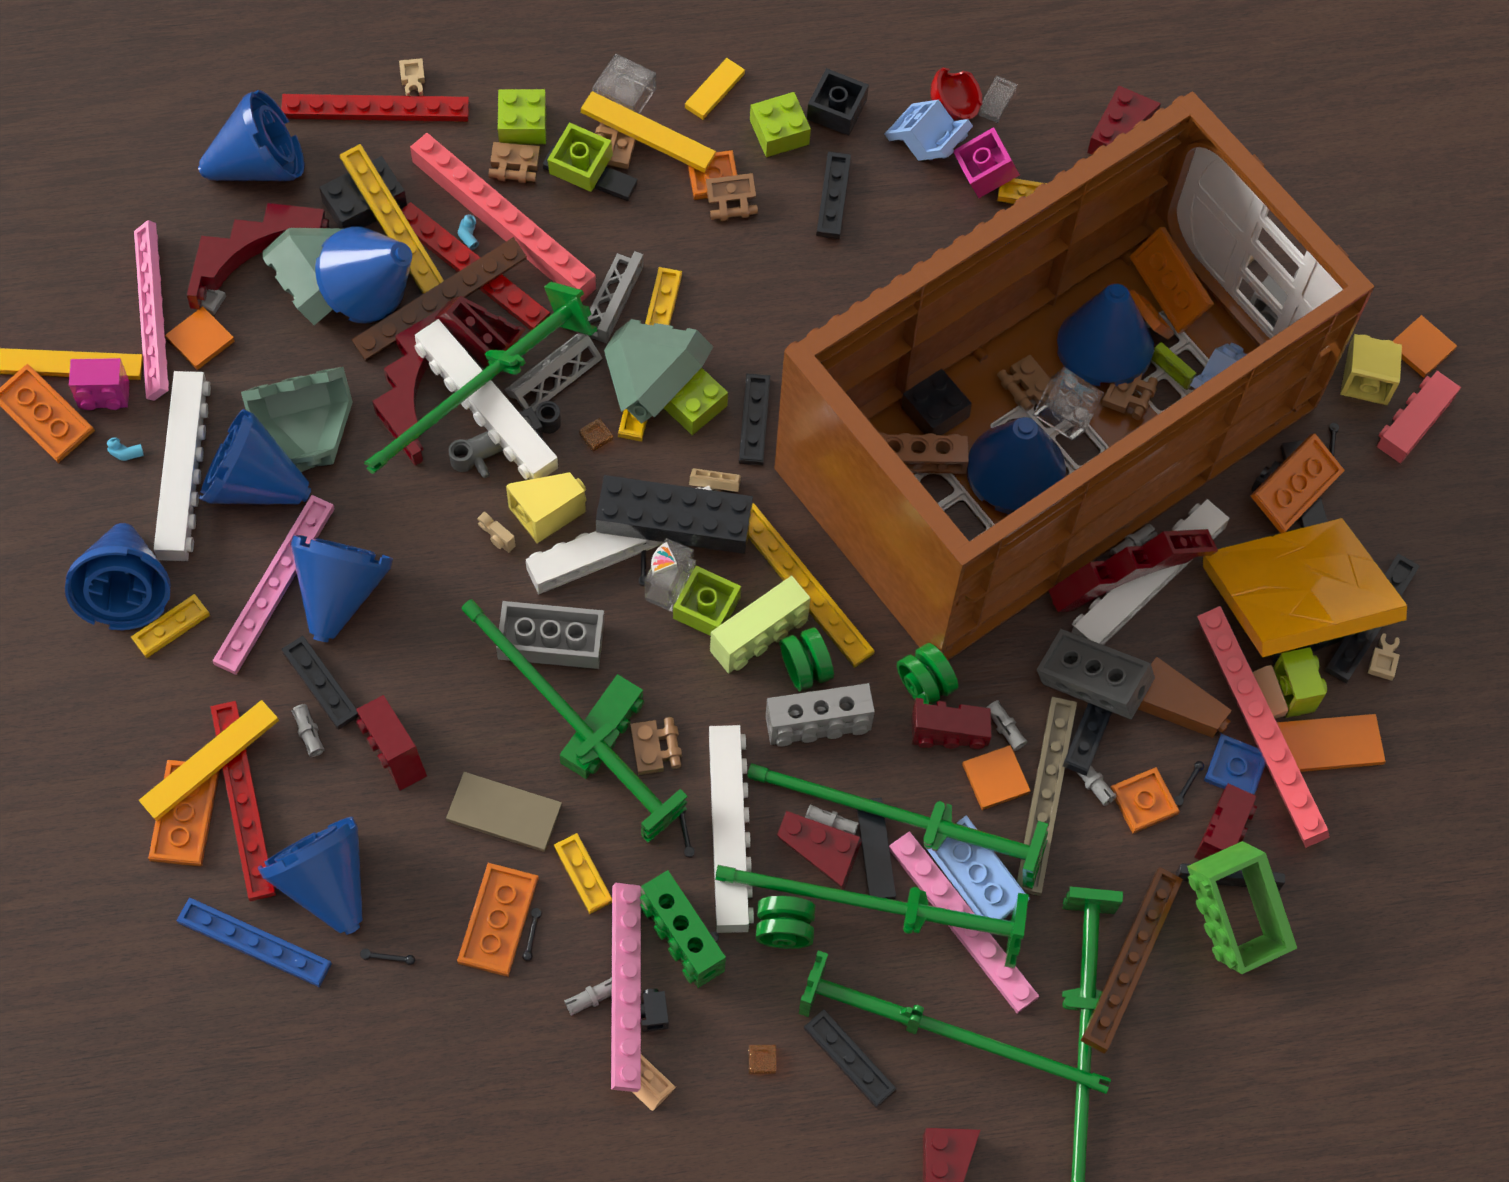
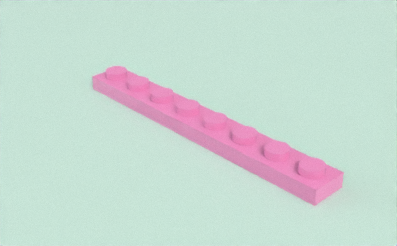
M148 220L134 231L145 392L146 399L155 401L169 391V381L167 376L158 235L156 223Z
M311 495L213 659L214 665L237 675L297 573L291 548L293 535L307 536L306 543L310 544L311 539L318 538L335 509L333 504Z
M910 831L889 845L892 855L921 891H926L927 899L932 906L974 914ZM949 926L1017 1014L1039 998L1037 992L1016 966L1015 968L1004 967L1006 953L990 933Z
M615 883L612 886L611 1090L638 1092L641 1089V901L639 898L641 896V886Z

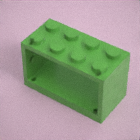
M1242 841L1187 866L1190 874L1188 876L1189 884L1196 891L1198 897L1196 905L1201 914L1204 915L1206 921L1204 928L1207 935L1212 938L1214 944L1212 952L1217 961H1221L1230 969L1232 968L1240 974H1244L1297 949L1265 852ZM1242 870L1263 935L1237 946L1216 881Z

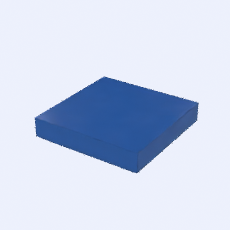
M1221 734L1204 781L1223 789L1229 783L1255 795L1266 763L1258 748Z

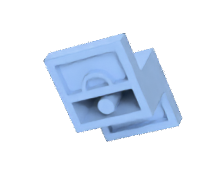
M939 100L911 104L884 135L889 141L903 140L918 161L933 160L935 158L944 159L954 152L953 148L958 143L966 139L967 133L973 125L968 119L954 121Z
M1227 343L1216 348L1203 372L1194 377L1190 386L1197 389L1246 356L1247 354L1243 353L1244 349L1234 343H1230V345Z

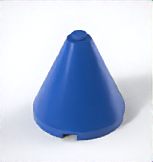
M261 90L246 94L201 157L198 169L204 178L211 181H292L303 174L304 158L297 136L291 137L285 126L289 120L284 112L269 95Z
M349 227L331 235L322 244L323 248L320 257L316 258L315 264L317 284L327 304L336 313L341 312L350 317V321L357 323H373L393 313L401 303L405 292L412 261V251L409 246L363 227Z
M1121 284L1107 286L1070 314L1062 323L1057 338V353L1064 367L1082 381L1096 386H1100L1101 382L1115 383V386L1133 382L1135 378L1146 372L1154 352L1152 334L1128 289Z
M242 409L228 429V436L224 443L220 444L212 460L200 491L204 495H200L199 499L209 504H299L301 501L306 502L311 493V488L308 487L309 481L253 413Z
M1021 417L987 430L974 442L968 455L967 478L971 489L981 501H987L995 506V510L1006 514H1011L1065 477L1066 473L1064 456L1059 446L1033 419L1028 417Z
M126 523L116 524L74 561L66 576L65 595L72 610L90 624L94 625L95 621L109 624V629L130 630L153 622L164 612V607L170 599L171 584L166 570L135 528Z
M293 535L291 548L309 633L314 634L313 639L328 642L329 638L334 639L389 572L393 558L382 555L379 561L375 560V552L318 538L311 539L310 544L306 543L307 536Z
M347 817L328 825L327 829L318 833L314 832L267 859L264 862L266 867H262V865L258 867L263 879L338 933L345 932L346 935L360 928L359 923L363 920L358 825L353 817Z

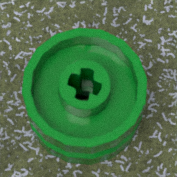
M815 627L802 631L800 640L794 635L780 639V651L786 670L798 691L811 688L814 679L818 683L834 679V670L829 652L822 636Z
M926 643L916 649L915 656L910 654L897 661L898 674L914 700L922 698L924 699V704L934 705L939 701L940 695L946 697L958 690L957 677L950 663L942 652L931 643Z
M791 896L762 898L758 901L757 917L762 921L756 927V941L769 947L783 949L809 947L813 944L814 928L810 923L815 920L816 905L809 900Z

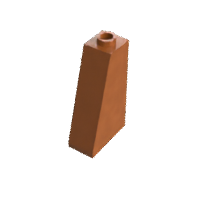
M1156 657L1151 663L1155 679L1138 710L1212 738L1218 731L1223 733L1231 722L1228 717L1232 710Z

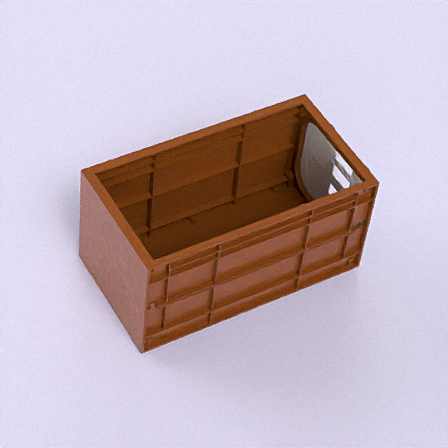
M1193 91L1186 96H1179L1169 107L1165 109L1160 108L1147 121L1142 120L1138 122L1128 133L1119 134L1109 145L1100 146L1092 156L1087 159H1080L1068 171H1061L1051 182L1039 185L1029 196L1020 197L1007 210L1002 209L998 211L988 222L979 223L966 236L961 235L957 237L952 245L945 249H938L930 259L925 262H918L911 271L904 275L896 276L886 287L875 289L867 299L862 302H855L848 311L841 315L833 316L826 325L821 328H814L804 339L799 342H792L784 351L774 469L919 647L926 643L935 645L947 660H950L1049 592L1050 588L1125 540L1127 535L1135 533L1316 409L1375 287L1348 259L1349 255L1340 245H1335L1269 174L1260 159L1255 154L1252 155ZM1269 210L1307 250L1305 256L1267 217ZM1160 227L1166 228L1214 303L1183 333L1176 332L1129 257ZM1262 228L1298 265L1299 270L1295 279L1258 240ZM1251 256L1288 295L1284 306L1275 299L1247 268ZM1242 279L1250 285L1278 316L1274 328L1239 290ZM1111 284H1121L1128 291L1135 290L1149 300L1179 339L1177 344L1169 348L1175 355L1188 350L1205 368L1214 350L1227 343L1229 345L1230 343L1239 345L1244 349L1243 353L1247 354L1195 390L1184 389L1151 360L1157 370L1143 381L1148 382L1150 377H1154L1158 381L1166 379L1181 395V399L1163 411L1158 410L1149 400V408L1140 420L1132 417L1134 409L1128 407L1124 414L1102 405L1104 396L1111 383L1101 382L1100 386L1087 383L1092 390L1085 397L1073 386L1067 385L1065 389L1057 387L1059 389L1058 395L1051 399L1059 402L1068 412V416L1051 428H1045L1034 414L1036 402L1033 399L1030 400L1033 408L1026 412L1022 406H1018L1015 403L1014 396L1009 390L1003 388L1001 385L1002 381L997 376L1001 370H1005L1008 375H1013L1010 372L1011 365L1028 355L1034 358L1054 384L1060 373H1070L1060 361L1057 353L1059 329L1070 314ZM942 368L972 403L970 417L942 436L950 434L968 436L969 455L974 442L987 430L1012 419L1028 417L1033 419L1059 446L1069 474L1011 514H1006L995 510V506L985 500L981 501L975 495L968 482L967 472L966 474L912 473L896 454L898 452L893 450L879 433L887 435H899L902 433L924 435L901 408L903 393ZM1020 383L1017 384L1022 391H1026ZM1136 390L1133 396L1140 398L1142 393ZM1074 424L1079 425L1100 450L1097 456L1081 466L1077 465L1055 440L1058 434ZM914 450V451H913L914 453H917V454H921V453H922V452L919 451V450ZM937 451L940 454H946L945 451ZM929 474L941 475L953 487L954 492L937 503L922 486L920 480ZM958 501H964L986 527L984 532L971 541L967 540L944 512Z

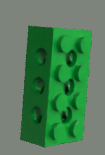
M669 870L642 885L641 896L639 897L642 903L640 904L641 910L647 918L652 917L656 924L654 929L661 940L666 939L669 943L668 951L676 962L680 960L684 966L682 972L690 984L694 982L697 988L725 972V955Z

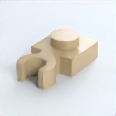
M423 59L400 60L402 85H406V96H410L412 90H417L419 96H423V87L421 83H425Z
M483 512L477 518L480 521L478 525L491 535L490 540L497 548H503L509 553L516 547L514 535L498 521L494 522L486 512Z
M1383 633L1378 641L1379 648L1375 647L1373 650L1368 674L1392 681L1395 677L1400 656L1393 652L1398 647L1400 640L1396 637L1393 644L1389 645L1385 641L1386 634Z

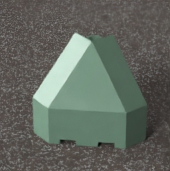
M288 228L263 250V260L267 266L272 267L276 271L277 275L275 277L280 285L294 297L293 304L313 325L333 310L323 298L317 284L315 273L316 258L320 257L323 248L322 244L331 235L342 229Z
M631 319L614 333L604 349L621 412L627 409L641 424L651 416L655 417L700 370L713 346L696 329L687 328L684 331L674 329V326L658 323L647 325L641 324L639 320Z
M344 367L317 371L315 374L301 375L270 385H260L241 392L245 409L258 418L300 472L316 466L332 465L334 463L353 403Z

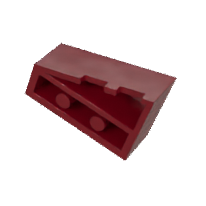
M1118 86L1090 139L1087 153L1093 155L1100 146L1109 145L1119 134H1126L1138 122L1142 120L1147 121L1153 117L1154 113L1160 109L1161 103Z
M462 296L449 300L436 315L435 319H439L453 337L485 368L489 366V360L485 356L487 351H506L515 344L526 330L521 326L517 327L507 322V319L501 316L498 317L486 311V308Z
M384 695L356 709L360 718L356 723L363 735L365 733L368 734L367 741L373 752L377 750L379 753L377 757L382 767L388 769L400 791L427 777L415 744Z
M916 698L912 712V745H918L921 748L944 745L945 748L950 749L958 748L959 746L981 749L989 746L991 740V708L960 704L959 708L946 707V702L938 701L937 705L924 704V699Z
M1229 783L1226 785L1194 858L1202 860L1237 844L1238 841H1243L1248 828L1244 827L1247 819L1252 820L1257 806L1253 805L1256 795Z
M786 811L777 834L779 839L845 890L862 843L861 838Z
M926 1128L923 1134V1182H964L980 1130Z

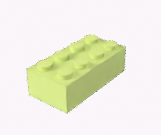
M790 576L711 631L710 652L728 674L733 670L738 671L742 669L754 655L756 657L762 655L774 641L780 642V639L788 635V631L794 627L800 628L807 622L810 596L794 577Z

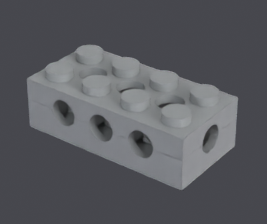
M869 683L767 698L765 717L770 745L787 746L792 742L801 740L804 743H809L822 737L836 739L848 733L862 735L871 730L875 711Z

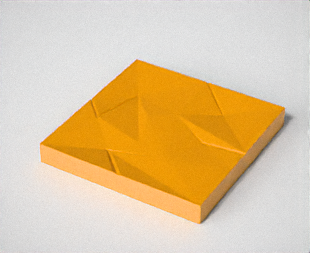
M1343 518L1280 533L1273 537L1269 536L1221 548L1211 556H1203V568L1262 657L1405 621L1407 618V604Z

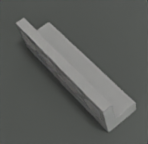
M634 251L632 257L629 258L617 253L590 308L592 315L588 317L589 323L601 321L597 328L598 331L591 336L589 335L590 338L604 343L608 342L642 271L643 254ZM619 263L628 265L625 272L619 275L617 270ZM619 282L615 293L610 294L608 286ZM610 301L606 312L601 313L598 308L599 304Z
M578 333L508 386L505 391L510 398L517 399L523 410L532 407L535 411L540 403L550 400L603 358L589 335ZM588 347L594 357L586 363L580 362L581 352ZM567 362L574 363L572 374L568 377L561 376L563 365ZM549 376L556 377L554 388L550 391L543 390L545 379ZM530 391H536V401L531 406H528L523 396Z

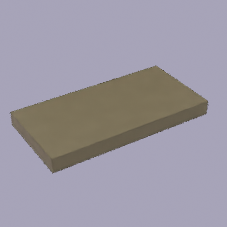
M464 772L446 821L545 852L559 816L562 802Z

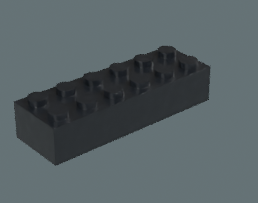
M604 475L596 516V532L745 554L753 496Z

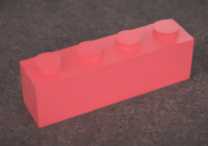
M1436 371L1431 378L1427 376L1419 386L1420 392L1418 394L1415 392L1411 394L1405 403L1408 405L1405 410L1400 408L1392 418L1394 423L1391 426L1386 425L1378 435L1381 440L1377 447L1400 464L1451 404L1461 388L1439 371Z

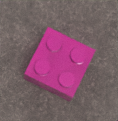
M994 127L954 150V154L978 198L1020 175Z
M121 358L71 359L69 387L78 408L85 410H94L95 408L117 410L128 407L130 381Z

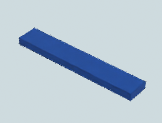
M190 897L176 920L187 928L319 988L332 965L331 961Z

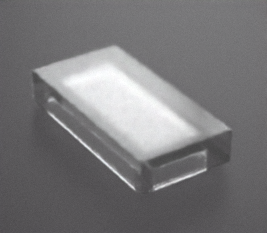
M996 75L977 115L998 123L1016 91L1017 84Z

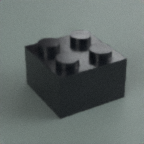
M826 68L808 103L807 120L849 136L867 101L869 84Z
M941 368L904 392L901 408L923 434L931 433L942 436L970 417L972 403Z

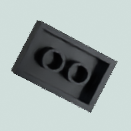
M381 156L372 160L371 162L399 208L402 209L407 206L405 190L384 158ZM349 172L319 187L322 202L339 229L349 227L364 228L378 221Z

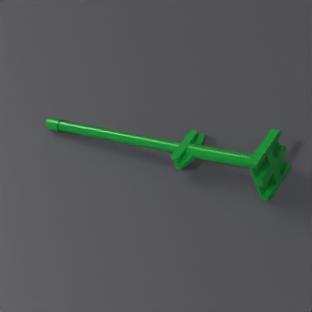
M549 282L544 286L554 313L506 351H487L485 356L489 360L488 367L388 446L364 462L365 465H368L366 469L372 474L376 473L391 458L501 371L514 375L520 373V366L526 364L522 356L557 328L563 327L590 336L598 331L596 326L589 323L588 317L592 315L589 306H585L581 302L580 297L584 295L583 290L554 282Z
M473 599L468 600L462 606V611L472 622H475L585 740L576 748V758L579 762L585 765L600 758L651 813L641 823V836L647 843L651 842L687 810L685 807L687 801L685 799L688 796L681 789L663 804L613 751L611 747L620 732L617 729L613 731L611 723H605L594 732L491 622Z
M753 763L750 765L747 774L748 778L762 783L767 782L926 829L924 835V847L926 849L938 851L948 837L1025 860L1022 886L1033 889L1048 842L1046 840L1048 836V823L1041 821L1037 823L1031 845H1027L953 823L952 805L947 804L945 808V804L942 801L935 804L931 817L775 772Z
M723 865L717 866L715 877L717 881L732 884L734 882L904 915L903 930L907 934L913 931L914 933H919L925 922L928 921L1008 937L1004 967L1015 968L1017 955L1020 952L1021 939L1024 937L1029 894L1018 893L1011 921L929 906L926 891H921L917 887L910 889L908 902H902L737 870L736 868Z
M1070 887L1069 892L1066 893V898H1063V909L1084 911L1080 988L1062 992V998H1065L1062 1006L1066 1010L1080 1011L1077 1068L1091 1073L1092 1047L1080 1040L1102 994V991L1096 989L1100 913L1115 914L1123 902V892ZM1077 1082L1071 1182H1085L1090 1088Z
M819 950L817 952L815 964L810 972L804 995H802L799 1014L809 1017L816 995L819 994L900 1022L902 1025L907 1026L906 1030L910 1033L916 1034L918 1028L1107 1094L1109 1087L1099 1083L1109 1085L1111 1078L1094 1072L1089 1073L922 1015L924 1011L922 1006L914 1005L913 1008L903 1007L822 979L826 969L828 954Z

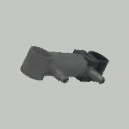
M552 401L540 403L536 408V414L532 407L519 412L540 438H543V432L551 434L556 432L561 426L560 408ZM547 415L553 416V418L551 419H545L543 417ZM486 431L468 440L459 439L451 443L449 446L450 463L453 469L458 472L469 471L475 464L482 477L487 478L490 474L484 459L502 452L503 448L499 443L495 444L488 435L489 431ZM459 454H466V455H467V456H465L464 458H458V457H457V455H459Z

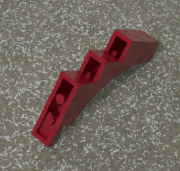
M267 203L263 222L234 219L230 239L201 236L187 292L190 309L200 310L202 300H206L208 289L218 290L235 269L250 258L263 252L265 248L288 228H329V219H326L324 209Z
M441 309L395 336L397 348L403 354V357L384 368L386 380L393 389L372 401L376 415L394 439L418 422L416 418L417 392L424 372L430 362L426 357L421 358L415 350V334L435 322V317ZM415 439L403 451L414 466L423 461L421 452L424 450L418 439Z
M1208 529L1163 531L1142 546H1127L1106 561L1089 562L1048 591L1052 597L1053 605L1058 612L1074 611L1118 586L1165 568L1185 564L1195 557L1211 556L1218 552V549Z

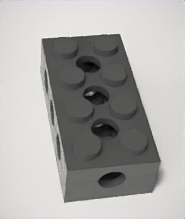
M1060 629L1037 668L1043 685L1131 720L1155 679L1151 663Z

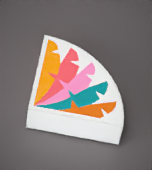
M667 542L658 547L653 554L651 562L653 576L677 567Z

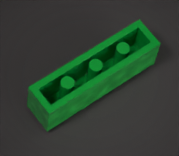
M617 674L584 721L594 732L605 723H611L613 731L617 729L623 734L630 724L629 718L634 712L637 714L644 704L643 689ZM575 732L560 753V763L587 779L590 773L595 774L602 761L598 758L585 765L579 762L576 758V748L585 740Z

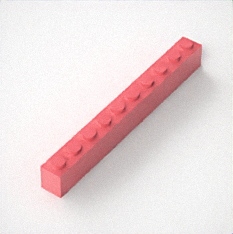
M426 133L410 146L412 162L503 240L508 241L514 237L527 256V260L554 283L583 290L584 295L580 297L581 302L596 290V276L591 270L430 134Z
M1221 606L1197 616L1203 634L1305 848L1330 838L1328 828Z

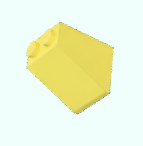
M1354 334L1348 348L1340 395L1388 405L1400 383L1402 345L1390 340H1379L1368 335Z
M570 472L510 483L506 486L510 510L537 544L586 512V488L579 478L575 479Z

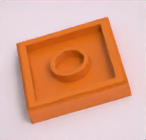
M733 150L716 152L705 173L688 165L694 200L708 198L706 179L737 175Z
M1135 290L1129 291L1142 317L1151 328L1164 338L1170 339L1174 335V331L1149 300Z
M203 306L165 335L166 339L196 370L200 369L235 342L234 337Z
M1422 315L1393 340L1394 343L1402 345L1401 359L1423 378L1445 360L1457 347L1455 343Z
M1011 745L966 760L962 764L981 810L1030 793L1029 786Z
M1157 767L1110 787L1117 795L1115 801L1132 834L1180 813Z

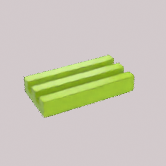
M1162 342L1155 347L1152 361L1179 385L1188 390L1196 376V372Z

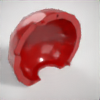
M942 67L936 72L932 80L931 100H939L954 121L973 119L978 114L980 106H982V93L978 82L970 72L948 73L950 71L949 68Z

